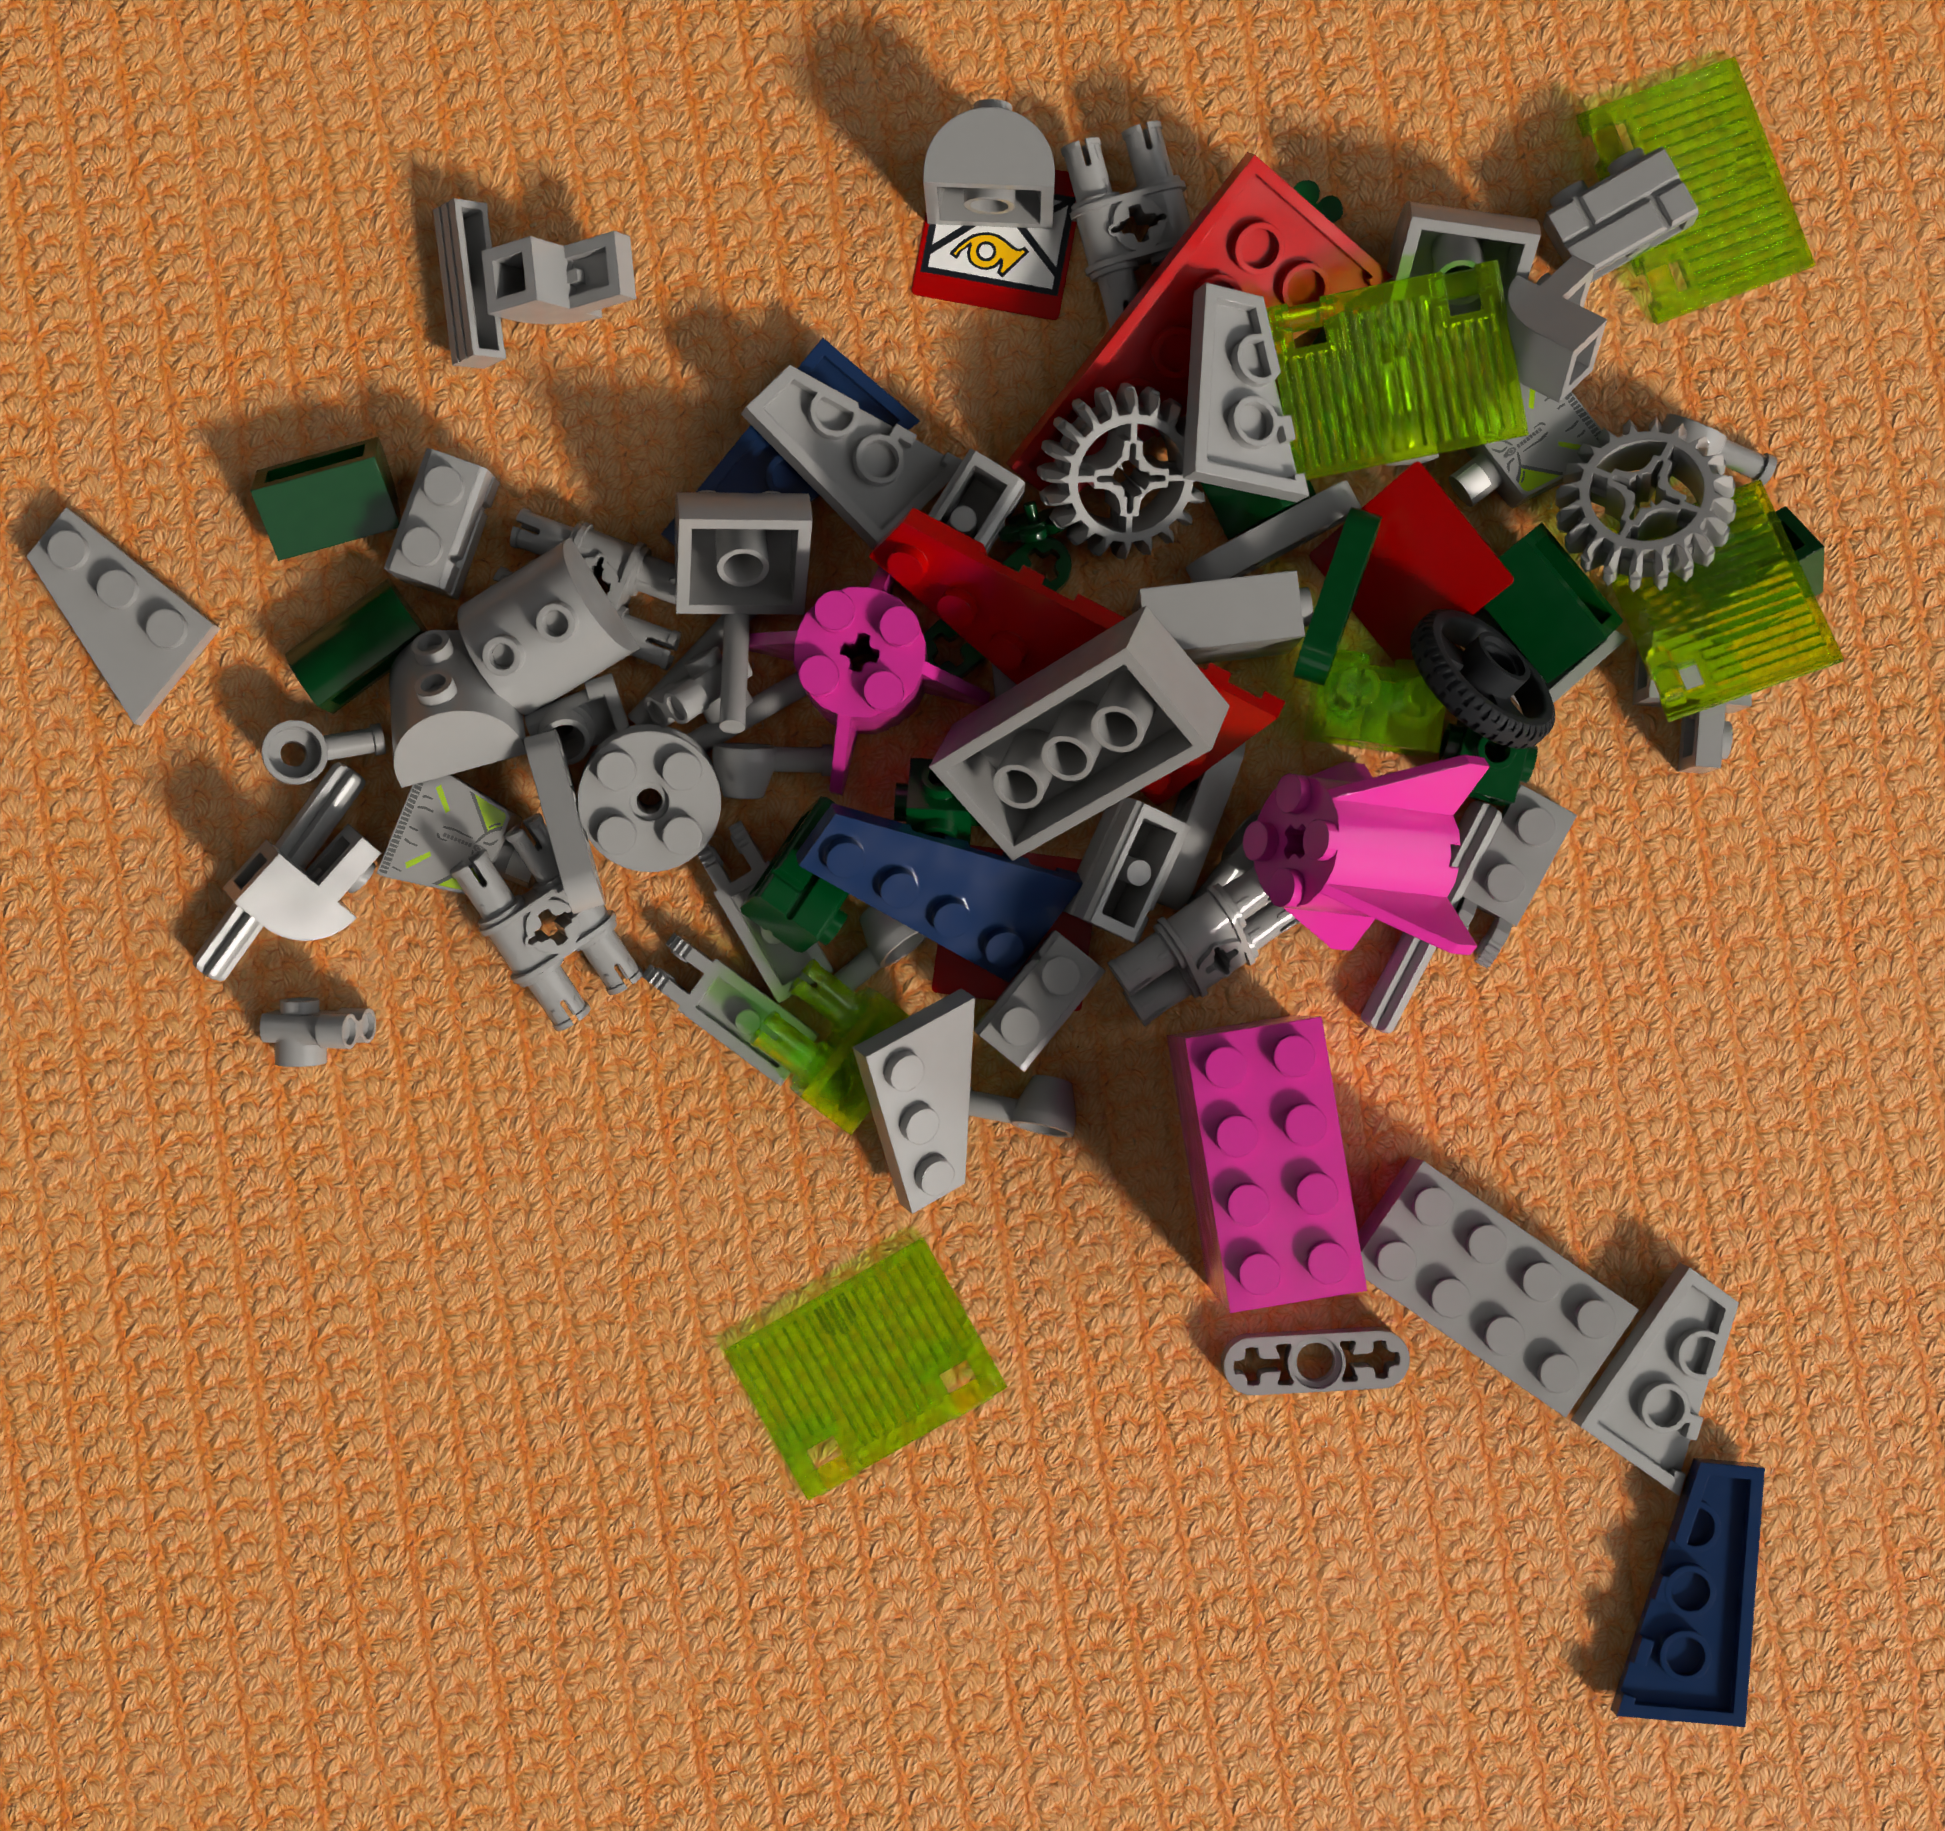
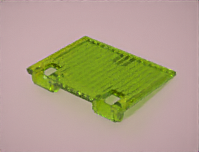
M1736 57L1577 114L1576 121L1582 137L1591 136L1600 159L1594 166L1599 181L1609 177L1610 174L1607 167L1627 153L1615 127L1624 123L1634 149L1641 147L1645 155L1661 146L1665 148L1679 173L1681 181L1686 185L1698 207L1699 215L1693 226L1630 261L1636 277L1643 274L1653 297V301L1648 305V309L1656 325L1816 266ZM1676 262L1687 286V289L1681 292L1678 291L1669 267L1670 264Z
M1498 260L1478 263L1474 265L1473 269L1443 275V271L1320 296L1319 301L1288 307L1287 304L1266 308L1281 370L1277 381L1284 416L1291 415L1296 439L1290 442L1297 474L1304 473L1306 480L1529 435L1514 348L1508 328L1507 309ZM1479 294L1482 310L1455 316L1450 315L1449 300ZM1324 327L1327 342L1295 349L1293 333Z
M1761 479L1735 488L1734 496L1730 499L1734 500L1736 504L1734 520L1727 524L1730 531L1726 544L1723 547H1714V560L1708 567L1693 562V575L1687 582L1673 572H1669L1667 586L1661 591L1653 583L1652 577H1642L1640 587L1634 592L1628 586V576L1619 574L1617 579L1611 583L1648 676L1655 683L1661 707L1668 723L1844 662V657ZM1608 527V529L1613 531L1614 533H1619V531L1615 528ZM1654 537L1647 541L1658 540L1664 537ZM1695 665L1703 684L1687 690L1679 670Z
M924 1237L724 1349L807 1500H811L818 1495L822 1496L859 1475L860 1471L946 1422L963 1416L994 1398V1395L1008 1387ZM967 1360L976 1378L949 1393L940 1374ZM834 1436L842 1450V1454L817 1468L807 1450Z

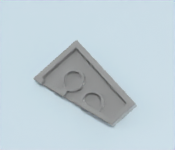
M1205 283L1194 291L1183 478L1298 502L1308 497L1309 491L1305 474H1297L1290 446V442L1296 439L1291 415H1283L1275 379L1281 373L1263 296L1210 283Z
M791 365L779 374L741 413L872 550L913 507L921 510L951 480L963 461L949 452L943 455L916 440V434L902 426L895 424L892 427L861 410L858 402Z
M67 507L26 556L128 716L136 725L143 726L221 629L80 515Z
M962 988L853 1047L899 1204L912 1214L965 1184L975 997Z
M1679 1262L1571 1421L1680 1496L1686 1474L1681 1471L1690 1440L1697 1441L1703 1422V1417L1698 1415L1709 1379L1717 1376L1739 1302L1692 1268Z

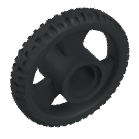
M1446 608L1431 611L1415 626L1411 634L1410 647L1416 667L1435 697L1464 725L1490 741L1516 749L1535 746L1551 731L1555 722V708L1548 687L1524 654L1499 631L1470 614ZM1453 643H1455V644H1457V645H1459V646L1465 648V650L1462 651L1461 649H1459L1458 647H1456ZM1512 695H1514L1516 700L1518 701L1522 713L1515 707V705L1511 701L1510 697Z

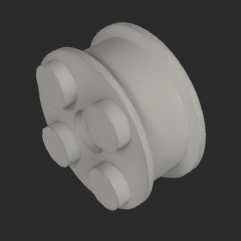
M656 724L634 725L621 729L607 737L589 757L584 767L578 790L579 817L583 829L587 832L588 839L610 861L624 868L640 872L665 871L678 867L694 858L713 836L721 812L720 785L710 757L693 738L669 726L662 728ZM652 788L657 790L662 798L654 805H646L639 800L638 794L644 789Z

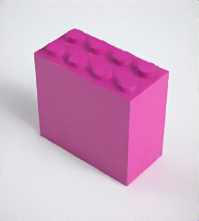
M1289 1015L1167 1035L1208 1287L1230 1313L1367 1291L1322 1016Z

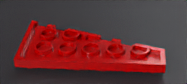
M1247 152L1011 455L1006 464L1040 492L1052 482L1042 480L1037 475V467L1039 465L1055 461V458L1046 454L1041 449L1042 441L1051 439L1060 442L1063 434L1053 425L1054 418L1062 417L1072 424L1078 418L1072 408L1073 400L1080 398L1092 409L1095 407V389L1099 387L1106 388L1112 395L1114 402L1121 383H1129L1135 387L1137 396L1148 386L1155 388L1160 392L1161 402L1168 398H1173L1182 405L1180 417L1184 416L1187 413L1194 291L1205 283L1263 296L1278 356L1287 350L1289 343L1319 322H1328L1344 311L1343 306L1369 288L1376 289L1393 276L1255 154ZM1137 424V437L1143 443L1153 436L1157 438L1161 436L1156 428ZM1108 431L1091 444L1084 456L1096 454L1104 447ZM1088 482L1078 483L1079 492L1090 484Z
M914 507L878 542L869 555L873 561L1017 685L1125 619V617L1079 593L1072 601L1042 585L1046 576L1025 565L1022 566L1019 572L987 556L983 543ZM1211 662L1206 669L1197 666L1230 705L1213 748L1209 752L1142 788L1140 791L1153 803L1160 806L1276 720L1286 701L1264 691L1261 698L1254 696L1228 682L1232 673Z

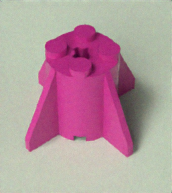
M880 566L869 587H847L839 591L832 590L824 593L817 600L816 604L806 612L798 630L749 633V651L794 662L802 687L811 703L830 724L836 726L829 791L832 794L841 796L844 793L858 734L876 735L899 725L918 709L925 693L980 707L987 704L990 698L989 692L928 663L926 642L917 616L899 598L892 595L895 579ZM862 654H871L878 658L876 663L866 662L862 672L853 671L851 661L855 657Z
M1464 754L1377 777H1372L1365 764L1347 761L1311 776L1286 774L1279 780L1277 788L1266 800L1258 820L1250 823L1246 828L1243 837L1245 856L1249 860L1254 861V868L1259 882L1265 893L1270 897L1271 902L1275 906L1282 907L1331 949L1351 951L1373 921L1377 919L1446 952L1471 955L1476 949L1477 944L1447 898L1456 882L1459 867L1449 866L1451 844L1460 845V833L1453 815L1490 766L1484 757Z

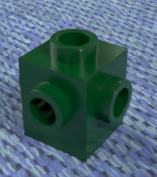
M1457 720L1456 725L1451 723L1447 725L1440 744L1438 758L1439 760H1444L1464 754L1484 757L1490 767L1468 795V798L1503 806L1515 803L1520 782L1527 783L1535 767L1538 748L1537 746H1532L1525 749H1516L1497 744L1482 737L1464 725L1460 720ZM1485 746L1490 750L1491 760L1486 757Z
M910 758L908 784L896 783L894 821L906 822V824L911 825L913 831L941 839L944 835L968 841L970 845L971 826H982L929 768L933 759Z

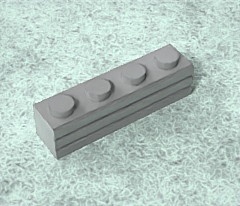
M453 198L442 204L441 207L433 209L451 360L453 366L485 369L506 359L501 318L487 313L481 251L492 248L487 203Z

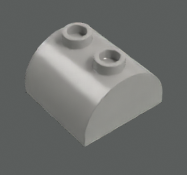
M998 99L979 100L974 103L972 110L963 112L948 121L934 136L925 157L923 185L927 223L1053 229L1055 164L1051 148L1043 133L1030 120L1012 111V105L1009 102Z
M1407 201L1400 213L1391 245L1387 272L1393 277L1387 280L1384 285L1382 316H1387L1402 332L1495 345L1511 282L1517 275L1528 280L1541 237L1538 220Z
M712 490L676 492V614L741 613L804 615L813 521L809 494L780 493L777 491L725 493Z
M571 538L564 540L468 600L458 609L459 630L477 669L493 691L523 715H529L550 704L640 649Z
M460 630L426 631L417 636L413 642L408 644L397 655L390 669L389 693L393 764L401 788L527 754L524 744L523 714L519 713L511 704L498 696L489 686L470 657Z

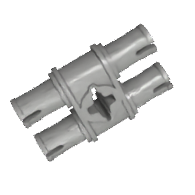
M1158 120L1146 122L1147 129L1142 130L1141 124H1138L1121 133L1123 140L1126 142L1137 187L1132 192L1120 195L1119 192L1112 191L1099 137L1085 138L1086 145L1082 146V148L1078 140L1060 149L1062 156L1065 158L1076 203L1071 206L1072 212L1070 217L1072 222H1077L1088 262L1085 273L1087 277H1090L1091 282H1098L1110 328L1139 292L1134 271L1139 269L1140 265L1151 263L1152 266H1159L1191 225L1183 191L1187 189L1185 181L1181 180L1180 175H1173L1161 131V121ZM1129 216H1134L1137 225L1143 226L1148 224L1151 227L1148 229L1142 242H1137L1134 233H1122L1121 230L1124 228Z
M522 508L517 515L516 521L522 523L521 528L523 529L513 526L510 546L542 555L564 540L571 538L597 581L599 576H602V580L609 588L607 597L640 649L630 654V656L668 670L675 657L670 655V650L655 646L652 643L677 651L681 632L677 630L672 631L629 615L628 606L631 597L636 596L638 592L676 605L675 564L651 556V549L647 548V544L643 542H638L634 545L596 531L593 524L588 522L583 524L577 523L575 527H571L533 513L529 509ZM500 567L495 573L493 580L499 582L513 572L505 567Z
M535 814L522 821L535 840V846L525 831L520 829L518 825L505 834L507 841L512 844L536 880L531 890L523 895L514 896L490 860L486 849L468 856L482 878L480 882H478L469 866L465 865L463 861L455 865L450 870V874L457 880L480 914L481 918L478 921L480 926L479 932L482 936H488L513 972L511 974L513 983L519 984L520 987L528 986L551 1020L554 1029L562 1031L574 1025L560 1004L562 1000L579 1021L591 1010L589 1004L583 1000L561 967L566 956L574 951L582 950L606 986V991L609 995H615L628 989L615 970V964L625 979H629L632 984H635L643 976L644 971L636 964L615 932L617 917L613 910H607L603 905L579 913H572L563 888L547 826L543 822L542 815ZM544 910H549L555 916L560 915L554 921L558 929L554 935L548 936L542 930L537 931L542 926L538 915Z
M1254 866L1223 887L1219 883L1214 886L1212 884L1205 887L1206 893L1189 905L1184 906L1168 919H1165L1163 916L1157 919V924L1153 926L1155 931L1153 934L1114 960L1112 959L1107 962L1113 975L1124 989L1122 993L1126 1001L1144 1026L1150 1024L1152 1020L1190 995L1194 998L1199 996L1203 998L1208 994L1207 989L1228 977L1245 963L1249 966L1254 964L1255 958L1259 956L1258 949L1294 925L1301 923L1284 908L1275 906L1271 902L1270 897L1265 893L1259 882Z

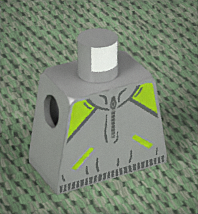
M1514 379L1460 437L1459 440L1462 447L1472 459L1449 476L1450 485L1457 496L1469 507L1474 506L1496 489L1508 506L1512 509L1562 484V479L1564 478L1563 470L1567 463H1585L1577 454V450L1581 447L1582 442L1602 448L1598 439V435L1602 430L1572 391L1558 403Z
M453 774L412 785L376 873L391 879L466 894L457 880L451 876L450 870L463 861L465 865L469 866L478 882H480L482 878L468 856L486 849L490 860L503 879L528 889L536 881L512 844L505 838V834L514 826L518 825L520 827L522 817Z

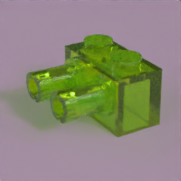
M1338 650L1325 687L1311 683L1303 740L1421 758H1429L1439 753L1445 706L1441 704L1428 688L1414 660H1395L1394 668L1369 664L1370 655Z
M812 959L801 972L816 982L817 987L813 988L804 980L796 977L789 988V993L799 997L833 1023L830 1034L824 1041L816 1044L774 1010L762 1023L775 1032L778 1038L776 1040L772 1039L757 1028L749 1044L754 1048L760 1049L794 1075L793 1083L789 1088L848 1134L852 1135L871 1110L853 1047L908 1018L910 1015L880 992L868 986H865L863 990H859L856 993L823 968L816 959Z

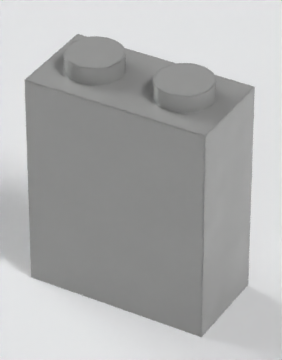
M1297 570L1139 589L1132 607L1133 614L1147 606L1195 665L1289 654L1305 636V627L1309 626L1313 615L1309 587L1299 588Z

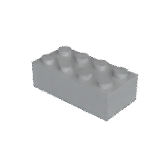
M1145 606L952 724L929 768L1013 861L1212 750L1230 705L1151 610Z
M1411 1156L1358 1232L1364 1274L1367 1281L1565 1418L1639 1311L1635 1306L1425 1161Z

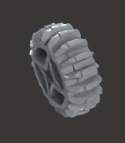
M1121 383L1114 402L1110 392L1104 387H1099L1095 389V407L1092 409L1080 398L1073 400L1072 408L1078 418L1072 424L1065 418H1054L1053 425L1063 434L1060 442L1051 439L1042 441L1041 449L1046 454L1055 458V461L1043 463L1037 467V475L1042 480L1052 482L1040 492V499L1047 506H1056L1049 518L1057 528L1069 526L1066 537L1074 545H1079L1087 540L1088 549L1097 556H1101L1110 545L1112 553L1118 559L1126 560L1133 542L1140 553L1151 555L1153 547L1151 537L1158 535L1166 544L1174 543V533L1169 526L1175 520L1185 526L1192 525L1193 518L1184 510L1187 502L1194 504L1205 502L1204 493L1193 486V482L1196 481L1183 478L1186 416L1180 417L1182 405L1173 398H1168L1161 402L1160 392L1155 388L1148 386L1137 396L1135 387L1129 383ZM1137 424L1149 425L1159 431L1167 449L1168 461H1159L1152 455H1143V441L1137 437ZM1108 431L1104 447L1096 454L1084 456L1091 444ZM1128 460L1136 468H1133L1130 476L1124 474L1126 480L1118 483L1112 477L1117 467L1123 470L1121 463ZM1088 482L1094 489H1104L1105 502L1111 507L1110 518L1100 517L1086 511L1080 499L1078 483ZM1161 488L1155 498L1147 506L1139 510L1144 496L1153 489Z
M1656 417L1650 423L1648 431L1638 432L1637 427L1629 419L1623 425L1621 437H1616L1610 431L1603 428L1602 432L1598 435L1602 448L1582 442L1581 447L1577 450V454L1585 463H1567L1563 470L1564 478L1562 482L1564 485H1560V488L1556 490V506L1560 509L1556 514V525L1560 533H1568L1565 536V548L1568 554L1582 553L1580 565L1585 573L1603 565L1602 579L1607 586L1614 582L1619 574L1628 576V586L1633 592L1640 587L1642 577H1652L1653 583L1661 591L1667 586L1669 572H1673L1687 582L1693 575V562L1708 567L1714 560V547H1723L1728 540L1730 528L1727 524H1730L1735 518L1736 504L1734 500L1730 499L1734 496L1735 491L1733 476L1723 475L1726 468L1723 454L1707 456L1710 443L1707 441L1706 435L1688 443L1686 442L1687 429H1685L1683 423L1675 428L1671 434L1661 432L1662 426ZM1671 476L1680 480L1691 491L1698 506L1686 502V495L1679 493L1671 487ZM1656 490L1655 504H1654L1650 499H1651V497H1652L1654 491ZM1650 500V507H1641L1640 509V502H1649ZM1591 502L1605 507V514L1619 521L1620 531L1618 534L1609 530L1598 519ZM1636 505L1640 510L1636 518L1634 519V511ZM1654 537H1664L1658 540L1647 541Z

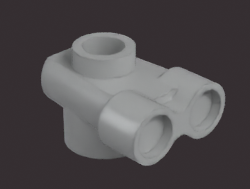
M718 647L705 650L686 661L684 666L689 673L687 676L675 683L666 684L644 699L646 712L656 725L665 728L674 721L686 724L700 713H703L708 724L719 722L723 654H721ZM749 662L747 679L752 676V669ZM748 689L746 707L753 702Z
M612 673L584 682L586 689L564 698H558L529 715H524L530 736L556 729L567 763L572 765L581 761L587 755L591 746L599 745L613 733L630 727Z
M311 997L281 999L280 1009L263 1013L260 1019L261 1040L264 1043H274L275 1065L283 1067H307L326 1064L327 1048L352 1049L355 1043H370L376 1032V1017L372 1009L342 1007L339 1010H320L319 999Z

